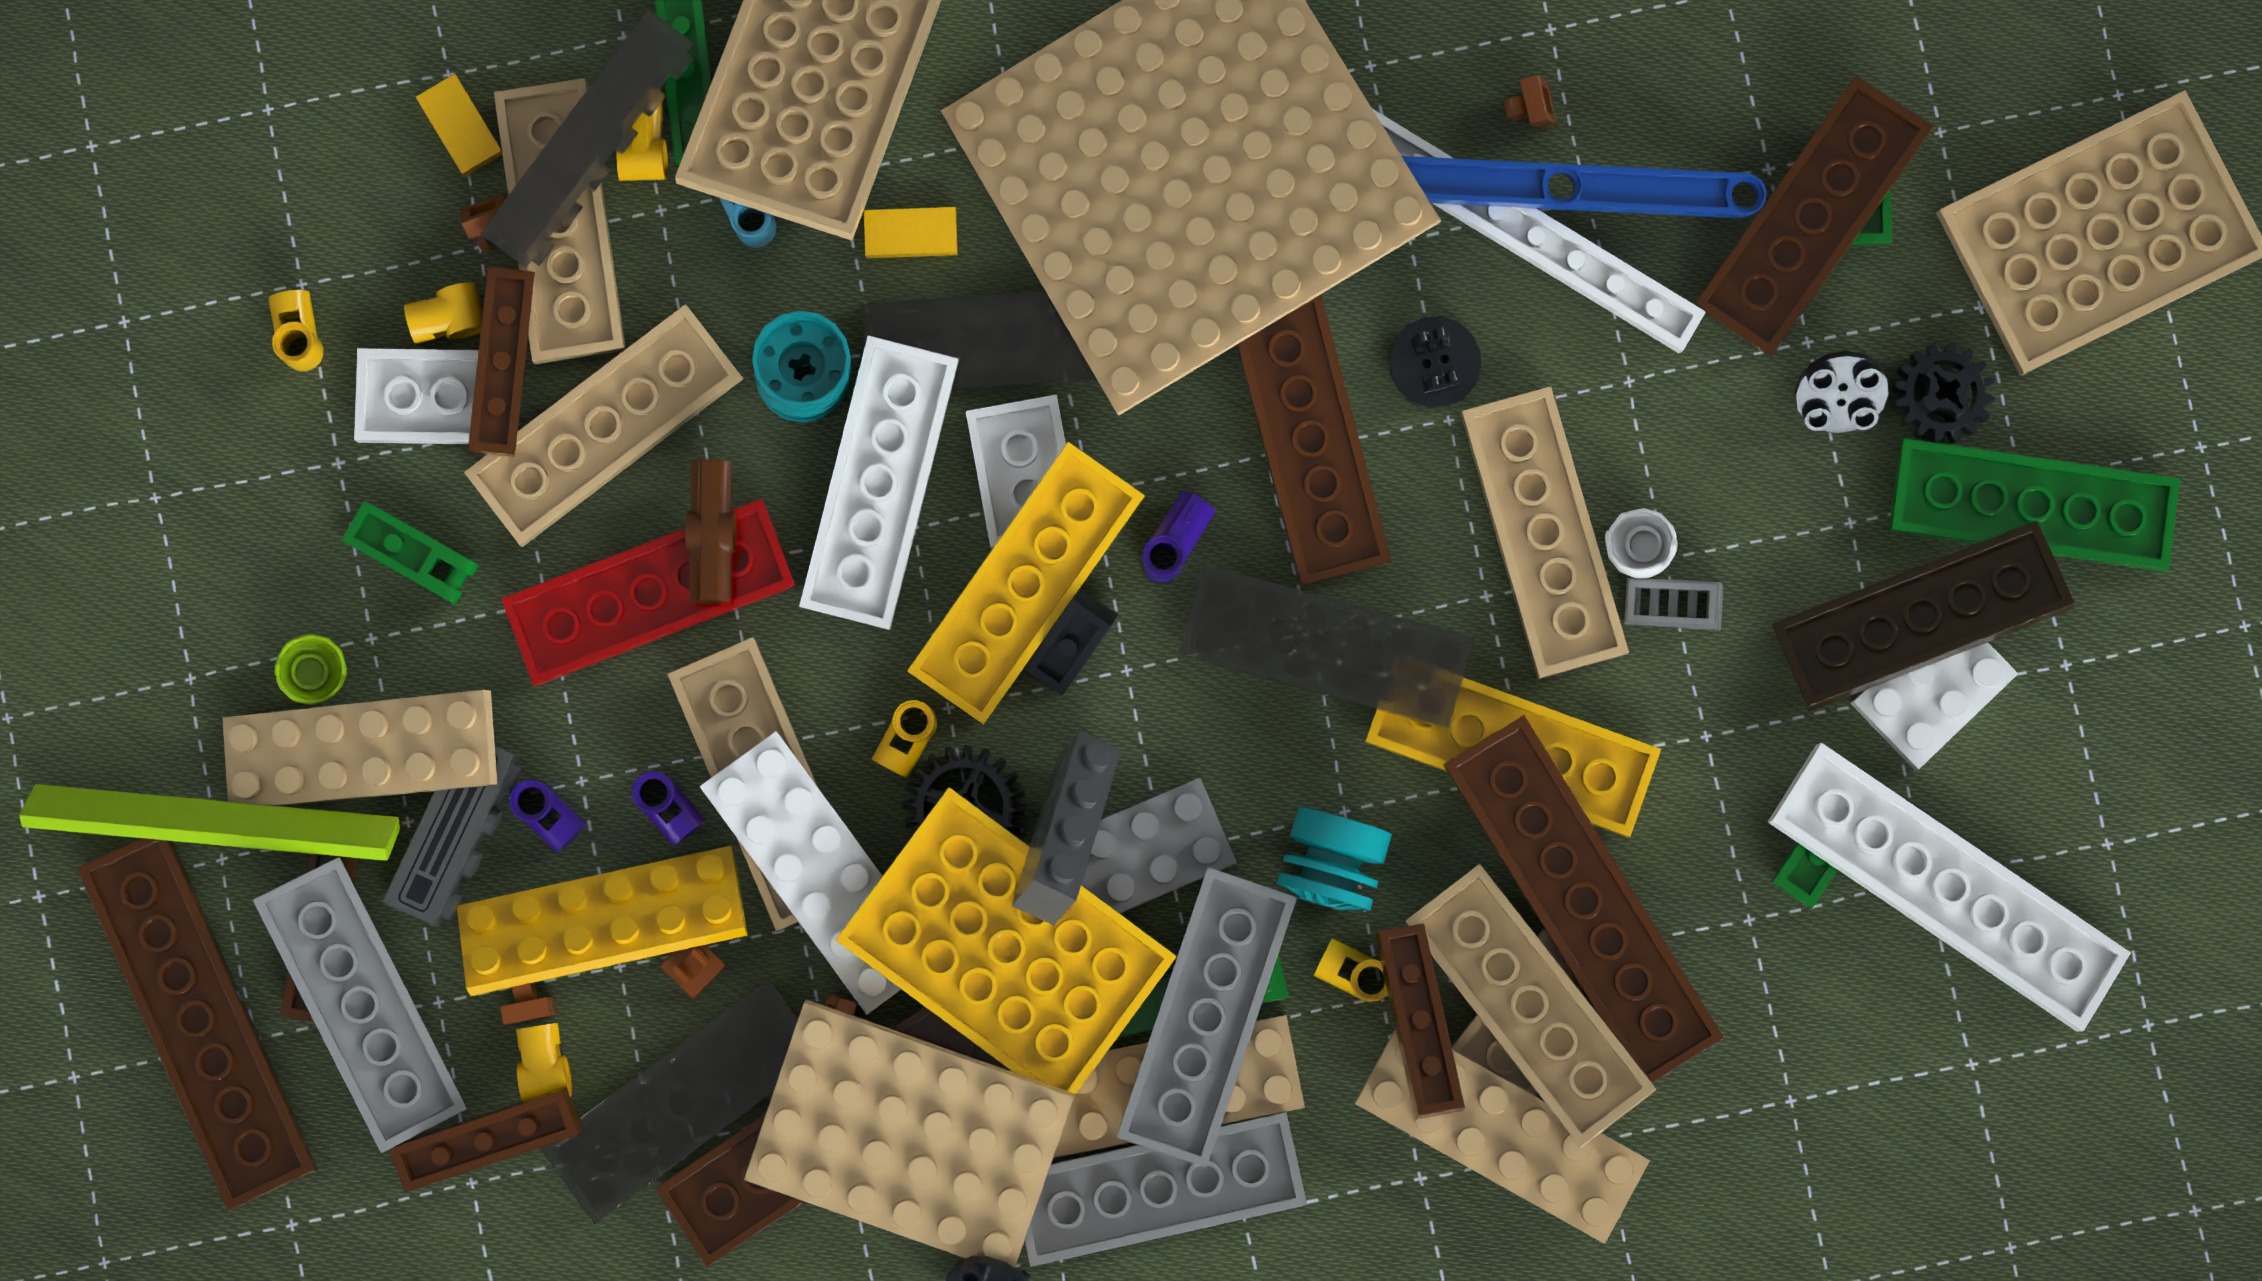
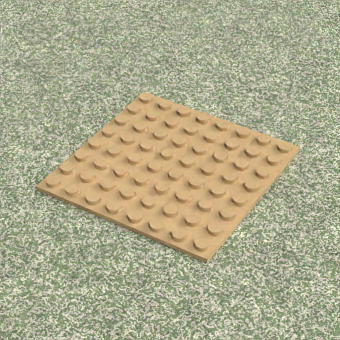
M1121 0L941 110L1118 416L1441 222L1305 0Z

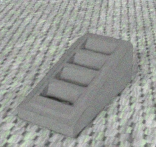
M1627 578L1624 624L1721 630L1723 584L1710 581ZM1642 589H1650L1649 616L1640 615ZM1661 590H1669L1668 617L1659 616ZM1680 591L1688 592L1687 617H1678ZM1699 592L1707 593L1706 618H1698Z

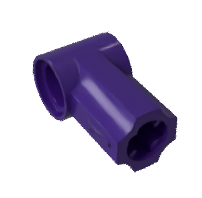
M1182 490L1157 531L1144 547L1141 558V568L1144 575L1150 581L1156 583L1173 581L1179 575L1183 564L1215 515L1216 509L1194 493ZM1158 549L1170 551L1175 558V564L1165 570L1156 568L1150 561V555L1153 551Z

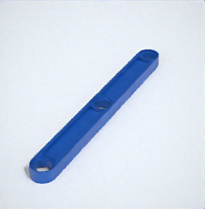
M1402 156L1429 202L1436 204L1746 218L1761 209L1767 196L1766 187L1762 180L1749 173ZM1561 174L1570 179L1573 186L1570 197L1558 199L1550 193L1548 183L1552 176ZM1736 184H1747L1755 192V202L1752 207L1742 208L1734 203L1731 193Z

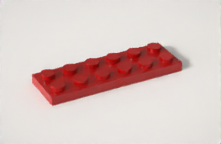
M760 499L732 510L736 513L737 541L735 553H732L731 602L709 604L689 601L690 553H687L685 528L502 598L501 601L533 686H540L797 587L764 500Z

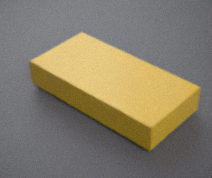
M456 74L416 96V99L464 177L503 155L500 146Z
M956 207L864 210L866 259L958 255Z

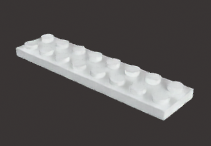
M1823 743L1816 744L1768 820L1769 824L2077 1032L2085 1030L2131 954L2127 949Z

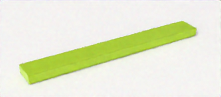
M35 784L19 814L21 825L25 828L388 861L400 831L399 817L41 784Z

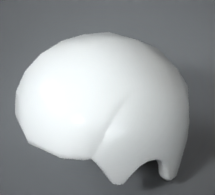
M1646 508L1619 514L1605 533L1609 560L1621 573L1636 579L1650 578L1661 573L1674 558L1678 547L1674 526L1662 513Z

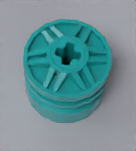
M795 311L778 316L763 328L755 341L752 365L758 394L769 410L785 420L807 423L824 419L838 409L849 392L851 356L847 339L837 325L818 313ZM803 363L809 364L810 373L813 376L805 375L802 381L796 380L795 370L793 369L800 370Z
M1298 807L1290 838L1307 846L1308 850L1306 856L1296 854L1284 855L1282 862L1298 867L1302 871L1300 877L1279 873L1276 885L1286 888L1299 897V899L1340 911H1370L1373 899L1353 892L1355 885L1377 888L1379 881L1360 872L1361 864H1383L1392 834L1341 816Z

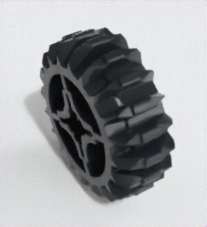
M965 745L963 748V759L956 760L953 748L947 747L945 748L947 763L941 765L939 759L934 754L928 756V761L935 769L930 774L919 766L914 769V773L924 780L920 787L914 783H906L905 790L917 794L916 801H902L901 808L904 810H915L916 817L903 820V826L905 828H913L922 824L927 817V802L936 805L945 793L933 789L934 785L941 778L955 771L971 770L965 785L956 793L965 799L969 795L972 786H974L971 797L975 801L971 804L977 806L979 810L1006 830L1016 834H1023L1024 827L1013 823L1012 818L1013 815L1027 816L1028 809L1022 806L1013 807V800L1024 798L1026 792L1024 789L1010 791L1008 786L1019 779L1015 771L1003 778L999 774L1007 764L1005 759L999 758L992 767L987 765L990 759V750L984 748L980 753L978 761L972 760L973 750L971 745ZM985 775L1000 790L1003 799V815L986 809L980 803L979 794Z

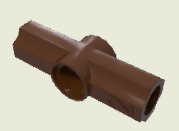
M691 461V511H687L685 522L687 553H690V602L709 604L731 602L732 553H735L737 541L736 513L732 511L733 463L731 461Z

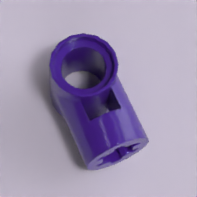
M656 771L646 772L640 775L634 782L632 788L633 801L673 847L684 841L706 821L677 787L674 780L667 774ZM652 780H661L667 788L666 799L658 806H650L643 796L644 787ZM676 803L682 811L668 822L661 813L667 812Z
M535 780L522 781L514 787L510 794L509 803L514 815L524 821L557 854L568 846L587 825L554 792L552 787L545 782ZM537 788L543 793L545 804L540 812L530 815L523 808L522 798L529 789ZM556 810L562 817L549 829L542 821L550 818Z

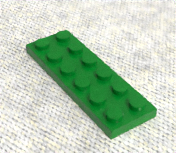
M1903 438L1900 440L1888 531L1978 544L2038 521L2053 556L2165 572L2170 567L2180 478Z

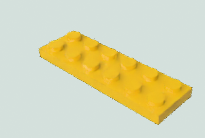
M1068 441L912 662L907 672L984 725L1145 495Z
M1396 654L1368 731L1366 743L1447 772L1443 764L1525 715L1591 824L1627 838L1631 837L1661 752L1660 748Z
M732 846L462 904L457 908L465 984L470 996L748 935L736 859Z

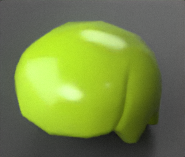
M311 633L299 635L283 646L275 662L274 674L279 689L292 701L315 705L330 700L339 692L347 676V665L343 651L330 638Z

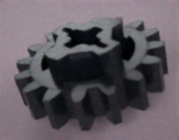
M1950 342L1945 346L1943 352L1940 353L1936 343H1933L1926 347V358L1918 350L1909 356L1914 367L1902 364L1898 368L1897 372L1904 378V381H1896L1892 384L1891 390L1901 393L1902 398L1895 401L1892 407L1893 409L1905 410L1906 415L1900 421L1902 426L1911 422L1917 425L1914 437L1919 438L1927 431L1931 433V442L1939 443L1944 434H1946L1947 439L1952 444L1960 440V429L1967 436H1971L1977 431L1973 420L1980 423L1988 420L1990 415L1982 409V406L1993 404L1995 397L1986 394L1985 389L1995 382L1994 378H1982L1980 372L1987 365L1985 361L1975 365L1970 362L1973 350L1967 349L1959 356L1956 354L1955 343ZM1939 364L1952 366L1958 369L1959 372L1944 371ZM1915 381L1921 387L1917 403L1914 398ZM1969 384L1972 390L1971 406L1966 401L1967 386ZM1946 386L1951 394L1940 401L1935 393ZM1927 415L1943 416L1947 423L1936 422L1928 418Z

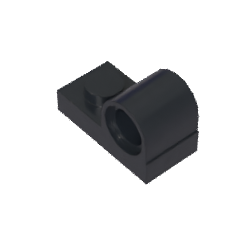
M1080 588L1024 670L1060 695H1063L1106 635L1118 613Z

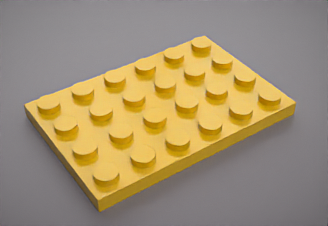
M948 787L835 940L1014 1073L1076 1094L1177 956L1082 885L1077 900L1055 925L1011 906L1030 847Z

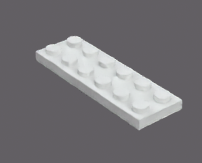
M872 336L867 337L799 607L888 630L891 629L959 362L958 358Z
M775 731L702 784L700 788L867 1015L901 989L835 939L881 879L882 874L778 732Z

